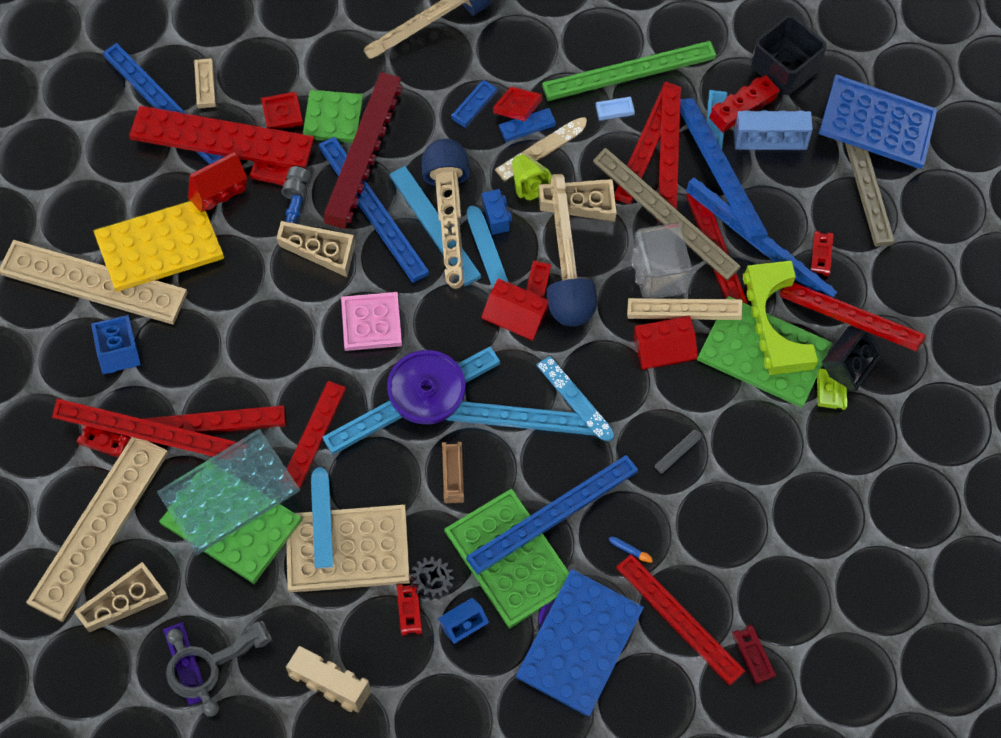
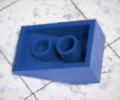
M129 315L91 324L102 374L114 373L118 370L141 365Z

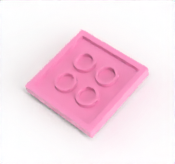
M398 292L341 297L345 351L402 346Z

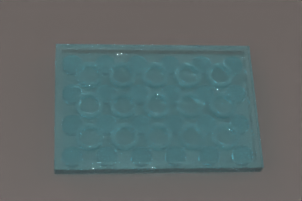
M258 429L160 489L157 493L193 551L198 555L296 494L300 489L261 430Z

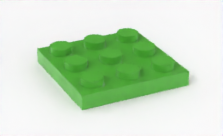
M310 90L303 135L314 136V140L322 141L335 137L338 142L352 143L360 124L363 94Z

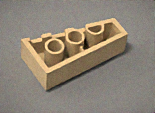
M612 179L565 183L569 215L615 222L617 213ZM551 184L539 185L540 211L554 213Z
M281 221L277 235L280 247L345 277L348 276L356 244L354 235Z
M142 562L74 612L88 632H91L167 600L168 596Z
M299 646L286 666L289 673L288 676L297 682L299 680L307 683L306 686L312 691L316 692L319 690L323 692V696L332 702L337 700L342 703L341 706L345 710L359 712L371 693L369 681L364 678L359 681L354 673L348 670L343 673L336 664L328 661L325 664L322 657Z

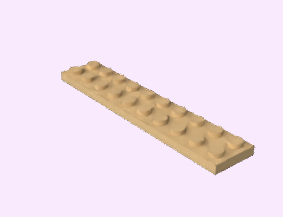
M13 240L0 266V275L173 325L188 293L187 289L156 280L115 292L106 266Z
M131 437L26 603L61 622L64 621L168 455L167 450L146 440Z

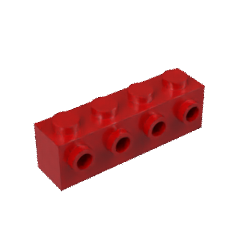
M767 75L762 78H756L748 87L743 86L737 94L729 95L721 104L720 102L716 103L711 108L712 112L709 118L724 133L735 126L738 111H758L774 101L780 90Z

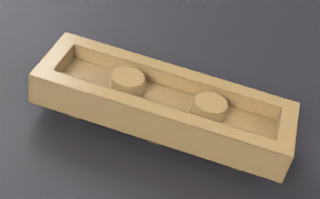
M212 58L194 60L197 107H216Z

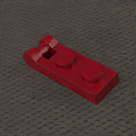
M748 625L744 630L733 631L734 641L741 651L755 684L757 685L774 678L776 674L753 626ZM749 637L751 641L745 643L743 638Z

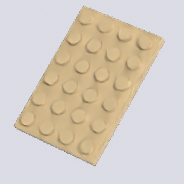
M405 505L331 510L332 568L315 569L313 513H295L303 521L287 540V580L289 593L410 583Z

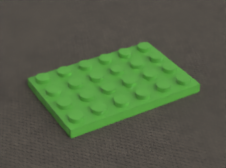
M743 303L742 320H716L697 360L803 408L818 376V370L821 369L822 361L827 356L832 342L766 313L772 328L785 339L798 344H814L818 359L814 370L769 375L768 369L764 367L765 356L764 352L760 350V336L756 334V320L751 314L752 306Z
M208 460L159 522L167 529L255 584L303 520L297 514Z
M512 488L444 529V532L509 629L541 610L545 604L547 605L552 600H555L569 575V571L543 534L479 575L476 574L466 560L468 555L530 516Z

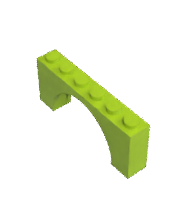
M792 261L749 265L746 272L743 273V282L747 284L748 288L747 298L752 304L751 314L756 320V334L760 336V350L764 352L765 356L764 367L768 369L769 375L814 370L818 363L814 344H798L785 339L772 328L766 316L765 305L767 299L776 291L792 286L796 275Z

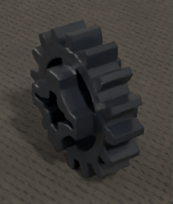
M424 557L421 562L417 561L415 567L411 570L412 574L409 577V580L413 581L411 588L416 587L415 593L419 594L421 592L423 599L429 596L430 601H432L434 596H436L440 600L442 595L446 596L453 586L454 577L450 576L452 569L447 570L448 564L442 565L440 558L436 562L433 557L429 561Z

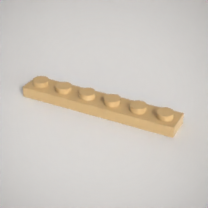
M629 298L627 316L628 319H676L690 316L691 319L742 320L743 302L742 300Z

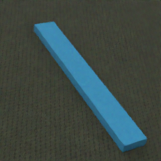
M405 166L390 173V179L444 255L441 221H439L437 211ZM450 241L448 248L453 249L456 247L457 242ZM462 248L463 284L467 286L480 279L481 274ZM452 258L449 261L450 266H455L458 263V258Z
M463 401L459 409L446 419L449 421L596 436L577 413Z

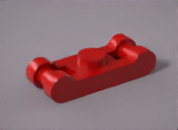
M814 231L810 271L821 273L823 276H829L833 233L822 234L820 231ZM818 262L824 263V266H817Z
M83 426V433L76 442L82 446L119 458L130 439L126 436H119L100 429ZM90 435L95 436L93 441L89 440ZM115 443H118L117 448H113Z
M397 584L401 636L412 632L422 634L418 594L415 593L417 588H411V585L403 586V584ZM412 593V597L404 598V594ZM414 619L415 624L407 625L406 620Z

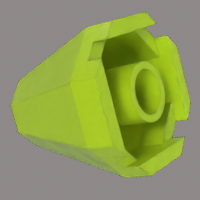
M525 154L518 155L512 161L515 188L519 198L525 197L526 200L535 199L538 197L539 185L551 184L552 174L530 156Z

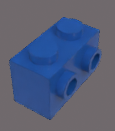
M500 189L482 193V206L491 235L509 231V222L512 221L510 211H506L505 208L507 206L505 195H501Z
M473 598L438 618L446 636L454 644L489 623L482 607Z

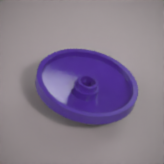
M421 350L410 353L400 359L389 374L387 382L389 400L395 411L408 421L418 424L441 422L452 416L463 402L465 396L464 374L451 357L441 352Z

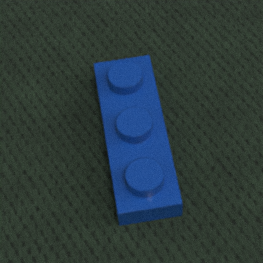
M547 108L532 113L526 121L514 119L499 124V129L505 142H509L556 126V121L550 109Z

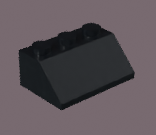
M848 326L824 358L822 364L830 378L852 391H857L882 354L871 333L854 326Z

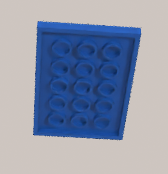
M836 74L832 82L818 134L922 169L937 109Z
M571 569L515 678L589 717L644 607Z

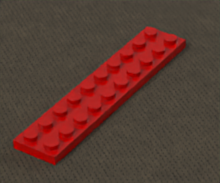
M139 106L129 134L130 140L220 156H227L236 152L239 159L287 168L298 166L304 169L307 168L314 144V136Z

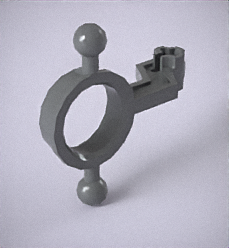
M263 621L252 624L247 628L248 633L242 635L232 646L213 655L201 647L191 646L185 648L182 643V632L176 628L171 629L167 633V641L175 645L178 653L172 657L167 666L166 676L169 686L175 693L184 698L194 699L200 697L203 702V713L209 717L215 716L219 711V706L216 701L210 699L208 692L217 683L218 666L246 653L253 645L256 648H261L272 641ZM190 655L204 658L211 668V676L207 682L195 688L180 684L174 674L178 661Z

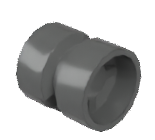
M290 167L286 176L288 180L284 182L281 190L282 194L291 199L292 195H299L304 199L311 179V173L302 167Z

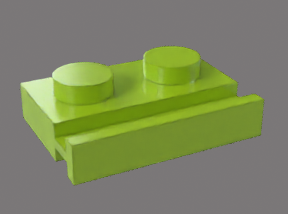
M819 369L817 376L818 406L834 409L842 408V410H845L847 408V387L830 378L826 369Z

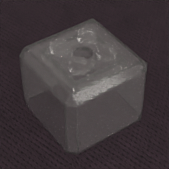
M679 222L641 228L635 233L631 264L636 271V283L639 284L642 297L645 299H659L687 294L692 269Z

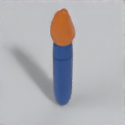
M609 537V541L613 545L632 554L641 561L652 563V558L649 554L641 552L616 537Z

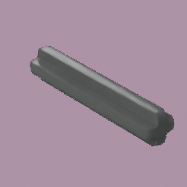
M693 430L656 463V470L660 473L665 472L701 439V434L697 430Z

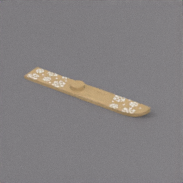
M578 118L569 122L518 155H528L535 161L542 159L578 136L586 126V118ZM515 157L495 169L504 182L514 176L512 161Z

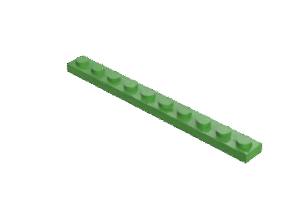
M711 41L543 82L542 87L547 101L713 60L716 58V53Z

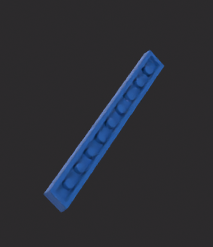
M117 43L103 52L104 57L153 108L186 114ZM196 151L209 165L225 157Z
M694 98L680 99V113L748 239L766 238L768 233Z
M333 137L320 143L319 149L339 176L347 154L336 138ZM364 180V191L358 195L359 207L412 283L428 276V269Z
M694 177L689 181L686 189L689 195L774 263L792 261L796 275L795 280L801 285L832 298L836 296L837 291L831 285L825 283L816 273L810 271L801 261L795 259L772 238L766 236L764 239L749 240L730 204L725 203L716 193L710 191L702 182Z
M625 455L468 555L466 560L477 575L481 574L638 472L637 467Z

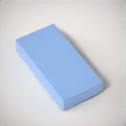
M631 97L596 102L599 121L631 116L635 112Z

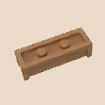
M458 442V444L442 443L444 503H464L462 442Z

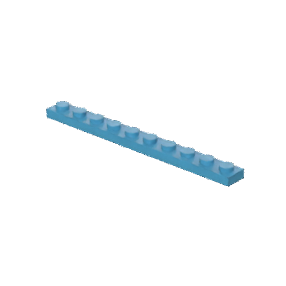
M488 347L458 363L464 374L465 383L500 365V360L492 348ZM390 401L323 436V441L331 454L334 455L397 421L402 416L395 411Z

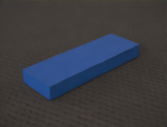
M482 80L451 115V119L466 128L497 93V88Z

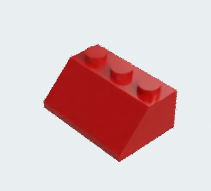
M233 152L190 174L188 199L201 213L214 208L215 205L221 202H226L232 196L241 194L246 190L247 177L237 153Z
M498 278L489 295L481 319L533 341L548 311V299Z
M690 316L634 327L633 338L642 370L696 360L698 358L695 331Z

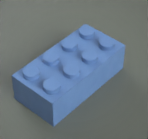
M802 110L738 111L734 128L735 150H807L812 134L811 112Z

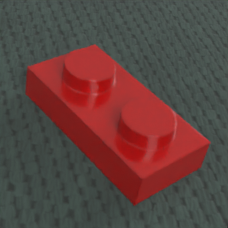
M533 261L526 288L527 291L544 298L552 264Z

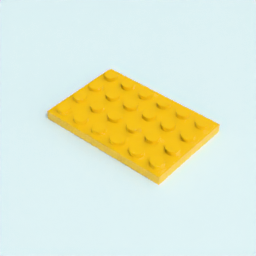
M191 201L94 230L115 292L224 259L206 211L201 213Z

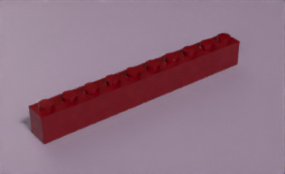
M380 72L324 212V223L346 229L347 223H351L354 214L352 212L353 208H357L359 203L358 195L364 191L365 183L363 182L369 178L370 165H374L376 159L375 151H379L382 142L380 139L386 134V123L391 121V110L396 108L398 101L396 97L402 93L403 86L400 85V77Z

